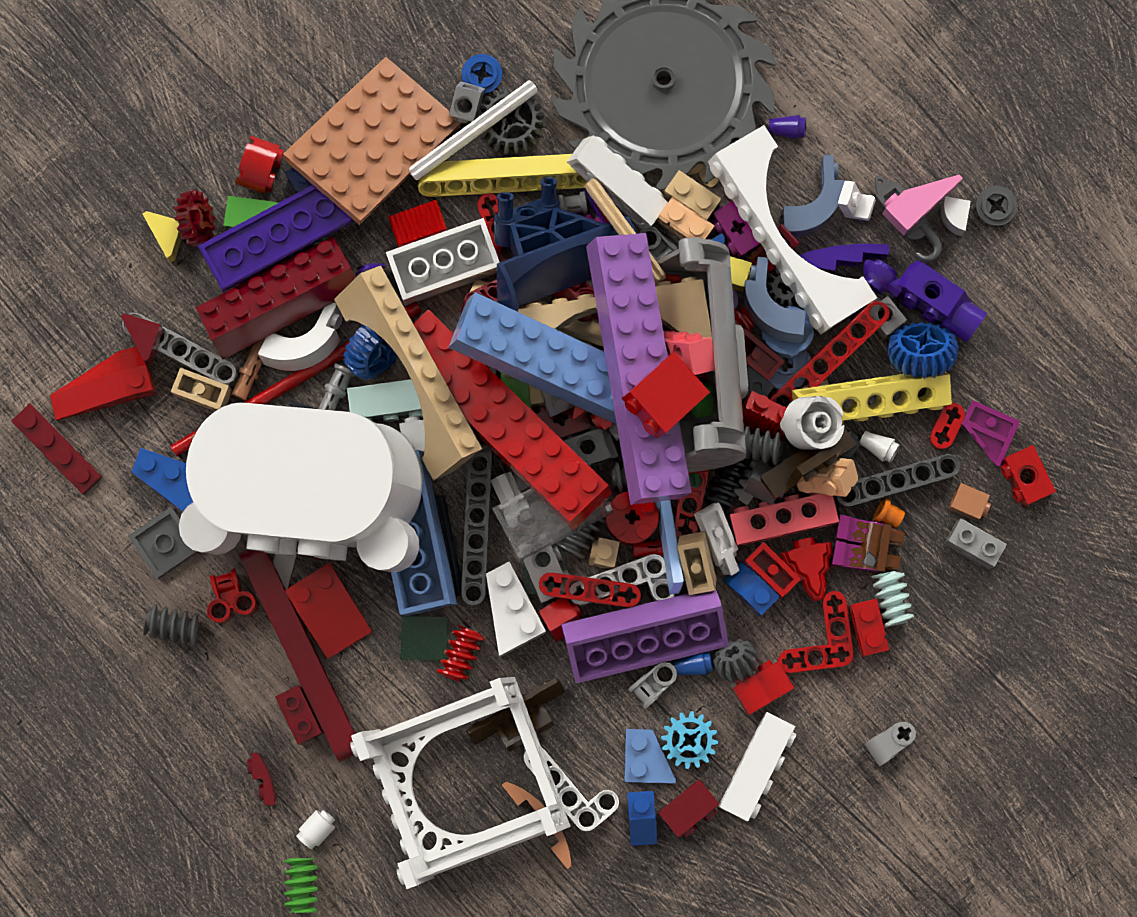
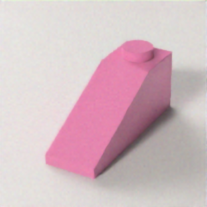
M960 175L904 190L899 196L894 193L884 203L886 208L882 214L904 236L958 186L963 178Z

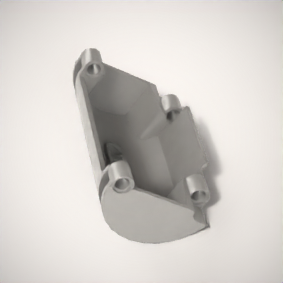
M691 237L681 239L678 242L679 249L656 262L665 274L680 275L683 279L697 277V280L703 279L712 331L715 370L706 372L708 379L703 380L701 383H707L712 388L714 411L710 416L704 418L694 417L689 411L679 421L688 472H697L735 464L746 457L742 399L745 398L748 392L744 331L742 326L735 324L729 249L726 245L717 241ZM662 324L663 331H668L669 328Z

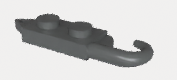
M875 176L877 192L875 199L885 210L886 206L884 203L894 193L899 196L904 190L897 181L891 182L882 177ZM925 217L904 235L905 238L914 241L926 237L933 246V252L928 256H923L916 252L915 257L918 260L932 262L940 256L942 243L927 223Z

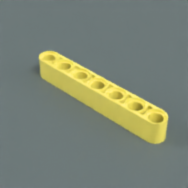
M572 154L443 161L418 180V190L424 196L436 197L541 191L540 180L542 178L545 179V177H553L557 180L556 190L585 188V184L588 181L566 163Z

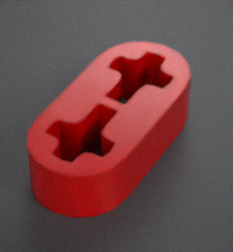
M952 403L945 405L941 410L929 436V442L933 448L945 450L953 443L965 417V411L961 405ZM952 409H955L959 419L955 418L950 425L946 424L949 418L946 411L950 412ZM944 428L947 429L945 438L948 439V442L944 441L942 444H938V438L935 437V434L939 435Z

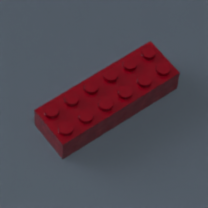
M333 236L195 308L212 343L223 360L335 302L334 299L356 277Z

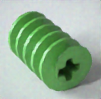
M289 858L284 860L285 864L292 866L291 869L284 871V874L292 877V879L284 882V885L292 887V890L284 892V896L291 898V901L284 903V906L290 908L293 913L317 912V908L310 906L311 903L318 900L317 897L310 895V893L318 890L317 886L310 884V882L318 879V876L310 873L318 869V865L311 863V860L317 858Z

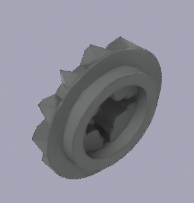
M990 186L984 189L979 194L975 203L976 214L979 215L982 222L990 224L992 227L1004 226L1013 219L1017 211L1015 196L1010 190L1002 186ZM1003 199L1000 205L1002 211L996 210L990 214L989 212L992 208L990 202L996 203Z

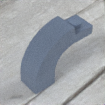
M823 155L822 188L819 197L807 205L783 207L782 224L794 237L810 234L823 227L832 218L839 206L838 200L845 180H834V178H838L839 169L838 163H834L833 155Z
M758 257L756 266L751 265L750 280H745L743 296L746 310L751 320L765 334L780 341L801 344L804 335L806 310L784 308L770 298L766 289L768 258Z

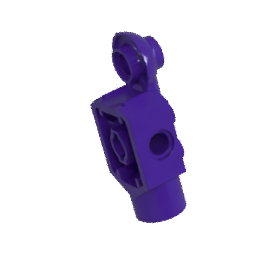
M867 259L864 261L863 271L865 280L874 293L881 295L886 291L893 297L900 298V303L909 310L916 309L923 314L922 318L928 323L933 322V325L935 323L941 324L943 328H947L965 343L968 342L987 314L970 301L963 289L921 261L915 260L913 264H910L900 280L895 276L897 274L895 270L888 264L880 260L874 262ZM925 293L930 294L933 299L928 298Z

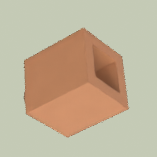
M960 483L956 487L947 510L977 522L981 517L985 518L990 509L991 503L987 502L990 495Z

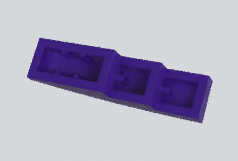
M889 244L840 245L809 251L799 256L818 269L834 274L836 265L860 267L862 258L886 260L889 255Z

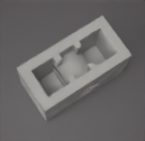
M963 519L956 521L944 543L946 546L989 570L995 567L1007 545Z

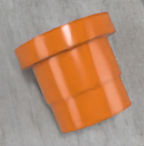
M884 498L875 510L873 520L877 523L881 521L884 524L892 525L896 529L902 522L905 512L891 504V500Z

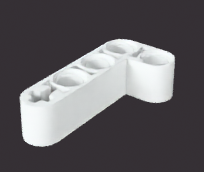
M656 554L589 577L595 579L607 578L610 581L627 583L623 580L622 573L625 570L631 569L637 574L636 581L631 584L638 587L647 583L654 601L663 600V598L657 596L656 588L659 585H666L668 587L664 559ZM658 561L661 565V571L657 574L650 573L647 570L648 562ZM578 581L572 584L570 593L572 595L576 594L577 588H581L584 591L583 583ZM614 585V595L622 593L618 592L619 586ZM598 586L595 589V593L598 595L596 597L599 599L608 598L610 595V591L602 592ZM670 594L667 598L674 597L675 594ZM570 599L571 602L577 604L579 607L586 606L592 603Z
M542 748L546 762L550 761L552 766H549V770L557 771L560 775V782L555 786L561 802L562 795L566 791H573L577 795V803L569 807L564 805L563 802L562 805L566 814L578 828L583 831H591L618 808L619 799L610 790L601 791L588 802ZM525 752L524 762L534 774L527 752ZM604 794H609L614 798V806L609 810L601 808L599 800ZM584 811H589L594 816V823L589 827H584L579 822V816Z

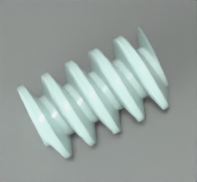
M893 571L871 576L872 578L879 579L878 582L873 584V587L882 589L875 597L877 599H884L883 602L878 604L879 609L886 610V612L881 614L882 619L888 620L883 625L884 628L908 623L907 621L914 617V614L905 613V610L912 605L910 603H903V600L909 597V593L901 592L907 586V583L898 581L905 576L904 573Z

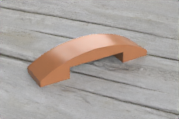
M508 782L502 784L518 806L527 799L535 811L545 808L537 798L526 790ZM559 831L554 833L559 842L552 846L551 849L568 869L571 867L569 847L563 832Z

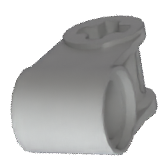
M660 663L647 675L642 676L628 691L630 693L634 692L642 701L643 708L646 709L663 694L662 692L673 684L677 676L676 669L670 663ZM662 667L670 668L673 673L671 680L668 682H662L657 677V672ZM641 687L649 693L650 697L642 691Z
M899 722L886 731L879 733L864 745L877 764L881 766L911 744L916 737V731L910 723ZM899 727L909 730L907 740L897 738Z

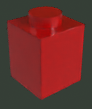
M560 598L538 611L556 642L564 638L562 624L580 620L579 617L583 615L577 604L573 602L570 604L568 599Z

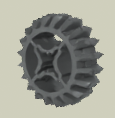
M505 86L501 95L497 90H494V99L486 96L485 101L488 105L480 104L479 109L485 113L511 93H508V89ZM514 86L512 88V92L515 91L517 87ZM535 95L498 121L502 125L500 135L496 134L491 127L480 134L481 139L488 138L486 146L490 147L495 144L494 150L497 153L503 147L505 155H509V149H514L515 155H518L519 147H522L527 152L529 151L528 142L533 146L537 144L534 137H542V132L539 129L545 128V122L541 121V119L545 118V113L539 111L542 108L540 102L534 103L536 100ZM522 106L527 109L532 117L531 125L527 124L526 120L520 117ZM478 113L476 117L478 118L483 113ZM515 114V124L512 122V125L507 127L506 118L510 120V117H513ZM514 132L523 134L518 138L508 139Z

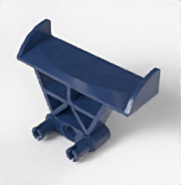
M545 177V179L542 178L540 180L541 198L539 200L514 209L513 194L502 192V198L500 193L497 195L498 213L494 217V242L502 247H511L513 258L497 263V303L519 312L518 307L591 280L586 246L596 237L619 235L611 223L604 224L560 209V201L556 198L557 180L553 177ZM628 216L624 217L637 234L631 219Z

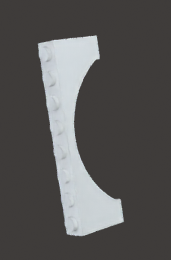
M763 125L717 152L708 163L712 174L724 186L727 197L732 199L737 206L740 217L748 223L756 241L762 244L767 258L779 270L782 281L794 293L797 304L806 310L810 324L821 335L866 307L877 297L864 277L860 279L845 278L820 270L797 255L780 235L770 214L766 194L768 164L772 152L778 146Z

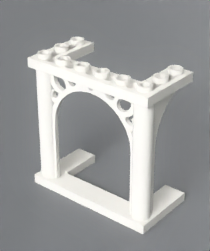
M515 677L493 680L490 682L492 688L382 731L377 729L351 735L353 740L351 742V749L355 757H359L360 761L374 759V774L378 780L381 779L384 801L387 805L390 804L393 812L391 815L392 823L395 829L400 831L402 837L400 845L404 854L409 856L408 860L397 863L399 867L397 869L399 881L402 885L405 884L406 889L434 878V875L546 833L549 836L571 827ZM510 707L547 807L475 834H454L435 826L420 810L413 792V770L420 752L428 742L439 734ZM413 742H415L416 748L413 752H411V750L403 746V744L407 743L408 746H410ZM395 752L404 753L408 757V765L400 767L394 764L392 754ZM396 772L404 773L406 778L405 782H399L401 778L398 774H396ZM408 798L412 800L411 806H408L406 802ZM416 821H421L424 827L419 834L418 825L415 826ZM428 832H434L437 836L436 845L431 850H426L423 846V839ZM443 838H448L452 845H444L446 849L441 850Z

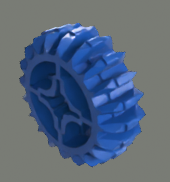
M922 321L920 324L911 322L910 326L902 325L901 329H896L894 334L890 336L888 355L891 365L895 366L896 371H903L904 376L911 374L914 379L917 376H921L925 380L926 376L935 378L937 374L944 375L945 371L952 370V366L956 364L959 346L957 345L955 334L950 333L947 328L943 329L941 324L936 326L933 325V322L925 324Z
M363 324L359 330H355L354 336L349 338L350 343L346 345L347 351L343 355L345 357L344 363L355 376L365 380L374 379L377 375H383V372L386 369L389 370L390 366L396 363L398 358L394 350L381 336Z

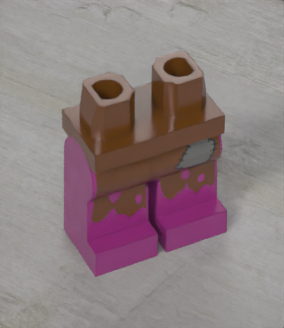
M845 515L839 516L831 567L880 574L884 573V571L899 570L901 557L888 555L887 553L889 545L903 546L904 532L891 529L892 525L855 519Z

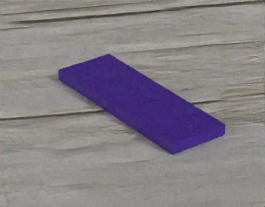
M311 185L204 242L198 248L221 290L225 292L355 221L314 185Z

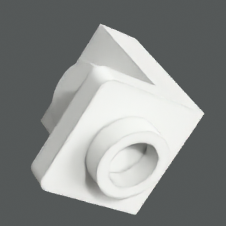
M845 181L838 205L846 218L868 221L876 199L872 195L861 194L855 182Z

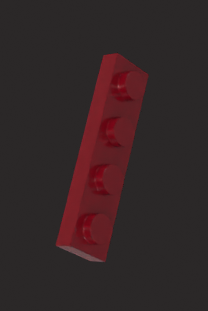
M31 403L11 420L83 495L102 478L89 462Z

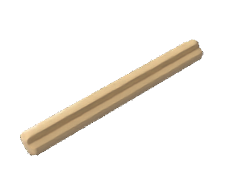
M591 179L585 184L587 192L619 235L636 234L597 179ZM650 253L654 282L658 284L666 278V275Z

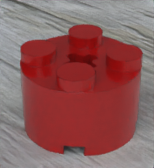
M250 136V143L246 145L238 169L241 171L240 178L236 177L235 185L265 194L266 191L271 193L276 180V174H273L274 168H280L284 150L280 149V145Z
M628 491L617 495L611 501L606 512V527L616 541L625 546H632L633 544L646 542L654 534L658 524V510L654 502L631 505ZM630 513H635V517L639 518V520L634 522V525H630L629 520L625 519Z

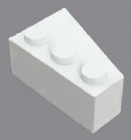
M510 562L486 573L499 656L502 657L546 634V630Z

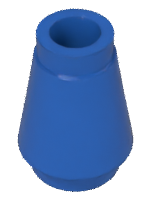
M710 651L674 660L677 675H708V672L714 671Z

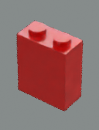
M673 352L622 397V400L625 402L627 410L643 422L644 429L650 435L659 438L667 433L710 392L680 357Z

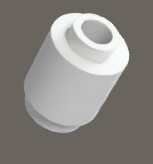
M315 810L299 828L300 832L296 836L311 850L315 846L319 847L335 829V826L332 824L335 819L325 810L321 813Z

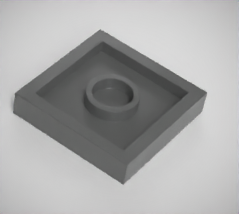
M173 507L168 508L128 535L156 579H160L199 552L192 550L182 540L179 531L180 518Z

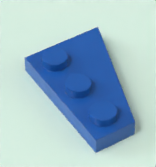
M140 448L132 473L184 512L186 507L193 503L186 479V463Z

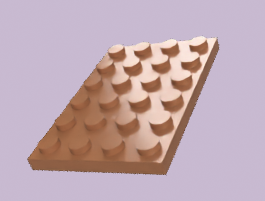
M385 57L284 152L282 158L360 225L411 175L409 168L444 143L461 126V122L456 121L454 116H450V111Z

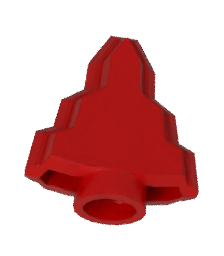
M814 537L793 542L794 549L780 553L781 558L801 578L804 591L814 602L823 600L826 590L824 575L830 569L829 558L833 555L831 542L815 544Z

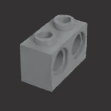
M549 542L521 554L541 603L555 597L546 596L540 591V578L544 574L551 572L569 575L567 570H561L558 563L563 559L557 545L552 547ZM544 552L550 556L551 561L548 566L540 567L536 564L535 558L539 553ZM561 578L562 584L559 593L565 594V584L568 579Z

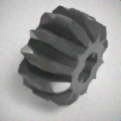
M775 270L776 276L769 273L767 275L769 282H766V289L769 290L767 292L770 298L772 297V300L781 307H784L785 304L786 306H793V303L798 305L795 295L789 286H787V294H782V289L780 288L785 284L781 279L779 270Z
M741 638L736 642L730 640L728 647L721 648V650L715 652L714 667L724 681L730 680L731 683H734L740 679L743 682L746 676L752 677V671L758 669L759 656L749 641L743 642Z

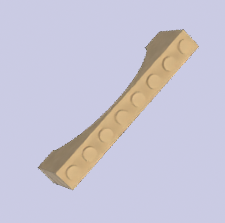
M378 266L360 273L334 301L346 322L353 320L375 331L390 345L405 366L416 389L424 420L425 449L424 456L421 459L434 481L454 472L482 450L382 267Z
M687 277L681 280L682 283L671 284V281H663L655 284L663 325L670 330H675L676 333L687 331L688 334L701 333V337L712 338L703 279L697 280V277ZM593 294L580 295L578 300L567 301L566 298L555 299L552 301V304L543 306L541 303L527 304L524 309H518L519 313L558 331H561L564 327L582 317L598 313ZM504 373L506 379L514 378Z

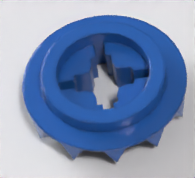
M474 55L465 62L462 68V80L465 83L485 88L484 93L489 94L498 88L502 80V68L499 62L490 55ZM483 65H485L486 74L490 75V77H484L481 84H479L478 76L474 73H480Z

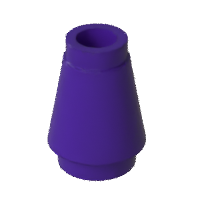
M800 115L770 118L769 133L795 140L805 138L806 118L800 117Z

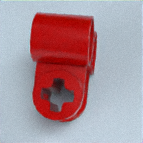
M235 568L231 569V572L222 575H210L211 586L216 597L207 607V615L212 621L218 624L229 622L233 617V610L245 617L255 614L259 606L258 600L251 593L241 591L240 579ZM244 597H249L252 601V605L247 611H241L239 608V602ZM225 605L226 615L219 619L214 616L216 606Z

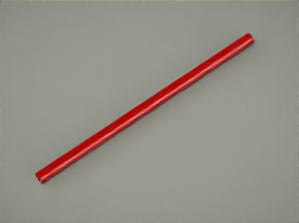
M416 302L405 307L410 319L422 313ZM350 340L335 348L328 357L318 364L294 372L243 403L265 405L345 358L343 356L347 351L345 347L350 343ZM197 430L170 445L176 456L189 450Z

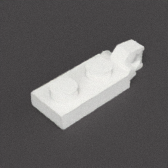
M712 503L695 513L694 516L700 531H705L711 558L715 565L720 567L723 575L731 576L740 571L734 558L737 556L736 551L738 547L719 503Z

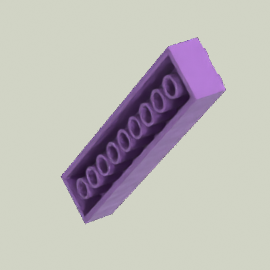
M646 233L596 237L586 248L630 504L681 499L692 492L679 421L667 433L656 438L644 429L643 422L627 410L625 402L622 400V397L668 356Z

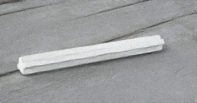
M529 80L412 165L409 168L412 177L415 180H419L535 95L537 87Z

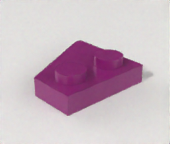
M972 400L962 425L994 465L1000 467L1020 421Z

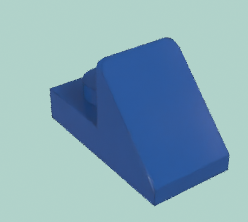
M654 791L627 793L631 846L657 844Z

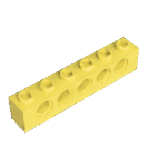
M946 371L944 375L937 374L935 378L926 376L925 380L921 376H917L914 379L911 374L907 376L899 374L792 390L793 401L800 397L824 396L835 400L843 411L842 424L844 420L866 421L869 417L877 415L882 418L892 417L897 412L914 414L918 412V409L924 408L940 410L944 405L952 404L950 374ZM926 387V393L922 397H918L919 390ZM901 391V397L893 401L894 394ZM876 395V401L873 404L868 405V399L871 396ZM852 399L849 407L842 408L845 400Z

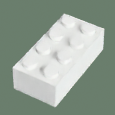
M484 218L386 252L405 306L475 282L476 279L480 280L497 274V263H500Z

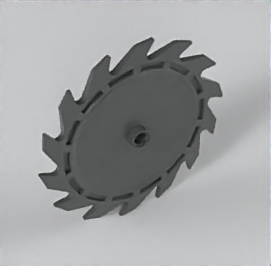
M603 0L596 22L589 23L586 20L583 9L580 7L571 24L576 56L573 59H568L558 49H554V70L573 97L568 101L553 96L550 99L559 117L589 133L588 137L594 135L603 139L607 143V148L613 153L622 156L626 161V165L642 175L657 170L661 171L663 176L655 187L659 191L667 188L679 170L688 175L697 164L706 166L705 183L707 184L715 178L710 170L708 161L717 152L729 146L733 140H739L756 130L752 106L759 103L771 114L774 113V92L754 65L757 62L776 66L777 62L767 45L738 29L739 25L757 22L758 19L742 6L711 5L706 0ZM664 77L669 79L670 83L661 85L657 81ZM582 140L570 141L569 145L576 149Z

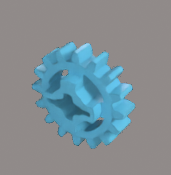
M690 711L688 718H685L681 712L679 713L680 720L677 721L672 717L670 719L672 726H664L663 729L668 734L661 736V740L667 741V745L663 746L662 750L670 751L667 759L675 757L676 766L681 762H685V769H689L690 763H694L695 767L698 768L700 767L699 760L702 759L705 763H708L709 760L706 755L708 753L715 754V751L711 749V745L718 744L717 740L712 739L717 730H709L712 722H702L703 714L696 719L694 718L693 711ZM691 722L699 726L695 730L687 729L683 723ZM674 730L679 735L678 744L675 747L672 745ZM699 732L694 739V747L687 745L680 749V746L685 741L683 736L685 733L690 736ZM706 733L707 745L704 750L700 745L701 736ZM683 751H692L697 757L685 758L680 756Z

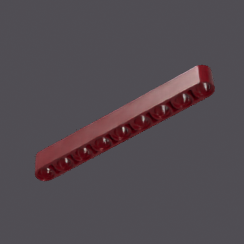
M249 549L240 552L239 557L338 762L340 763L354 756L351 749V742H353L351 735L356 733L294 605L284 591L286 589L269 553Z

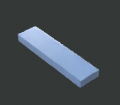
M671 501L655 502L658 510V524L669 593L679 594L684 581L677 548Z

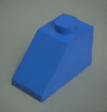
M740 562L738 564L740 571L731 576L727 575L722 581L760 617L780 596L761 577Z

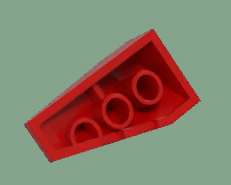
M132 347L116 352L51 394L50 399L55 419L58 421L149 397L157 393L150 365L148 366L143 361L137 347Z

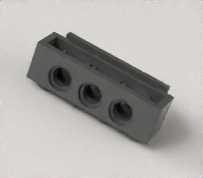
M595 426L586 430L587 433L579 436L573 434L562 439L591 469L618 459L609 430L598 429ZM585 443H589L594 446L595 450L591 454H584L580 447ZM512 470L520 493L531 491L532 489Z

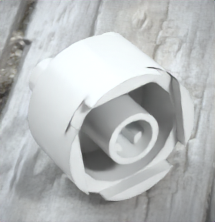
M800 397L792 401L786 408L780 422V427L788 441L799 449L829 448L840 440L844 432V425H842L843 411L839 404L830 397Z

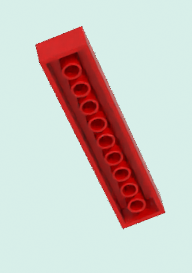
M428 309L413 325L471 430L572 530L576 529L611 495L609 485L485 364L448 348L453 333Z

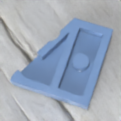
M626 729L625 782L676 783V779L653 730Z

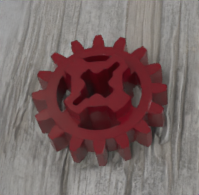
M192 190L181 193V198L176 199L179 206L174 207L177 214L174 219L179 223L177 230L182 233V240L187 239V245L197 247L214 238L212 230H216V227L213 223L215 216L211 215L213 207L208 204L209 199L204 198L203 192Z

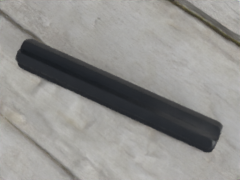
M438 495L435 496L455 596L458 597L462 595V581L445 496Z

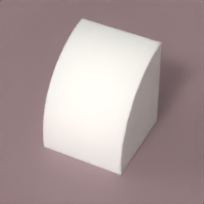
M945 196L940 210L942 221L948 230L962 236L966 231L971 201Z

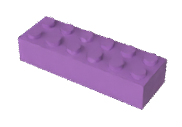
M716 588L715 591L693 595L688 593L562 624L575 683L729 646L722 605Z

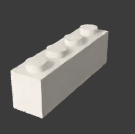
M593 135L583 139L566 162L586 181L589 182L591 179H597L616 207L640 229L652 226L668 203L658 189L648 185L644 181L643 175L627 166L625 159L607 148V143L600 137Z
M768 712L764 713L718 806L719 808L747 822L750 817L755 819L761 807V804L757 802L761 794L767 795L773 783L769 778L773 770L779 771L785 759L781 754L785 746L791 747L796 737V733L793 732L794 725Z

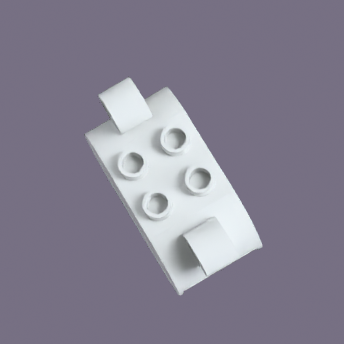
M235 403L224 406L212 413L197 430L190 445L186 462V479L193 503L186 507L181 514L179 522L180 536L184 543L192 550L214 555L224 554L233 549L239 542L241 534L248 535L246 549L280 555L296 556L297 542H299L297 554L346 561L347 547L357 548L359 556L365 564L386 572H400L408 568L416 559L419 551V539L409 523L415 515L420 502L422 472L413 446L396 429L372 422L361 415L351 412Z

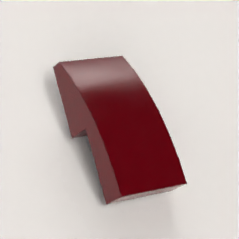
M251 753L252 758L247 759L248 775L252 774L253 780L263 779V784L259 785L260 801L264 800V806L277 805L275 784L269 767L260 753Z

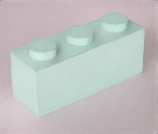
M411 379L347 388L350 412L361 415L372 422L375 419L382 418L383 422L399 420L398 416L404 415L423 417L419 398Z

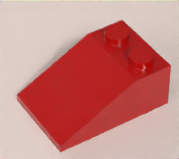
M330 563L284 590L327 659L372 633V630Z

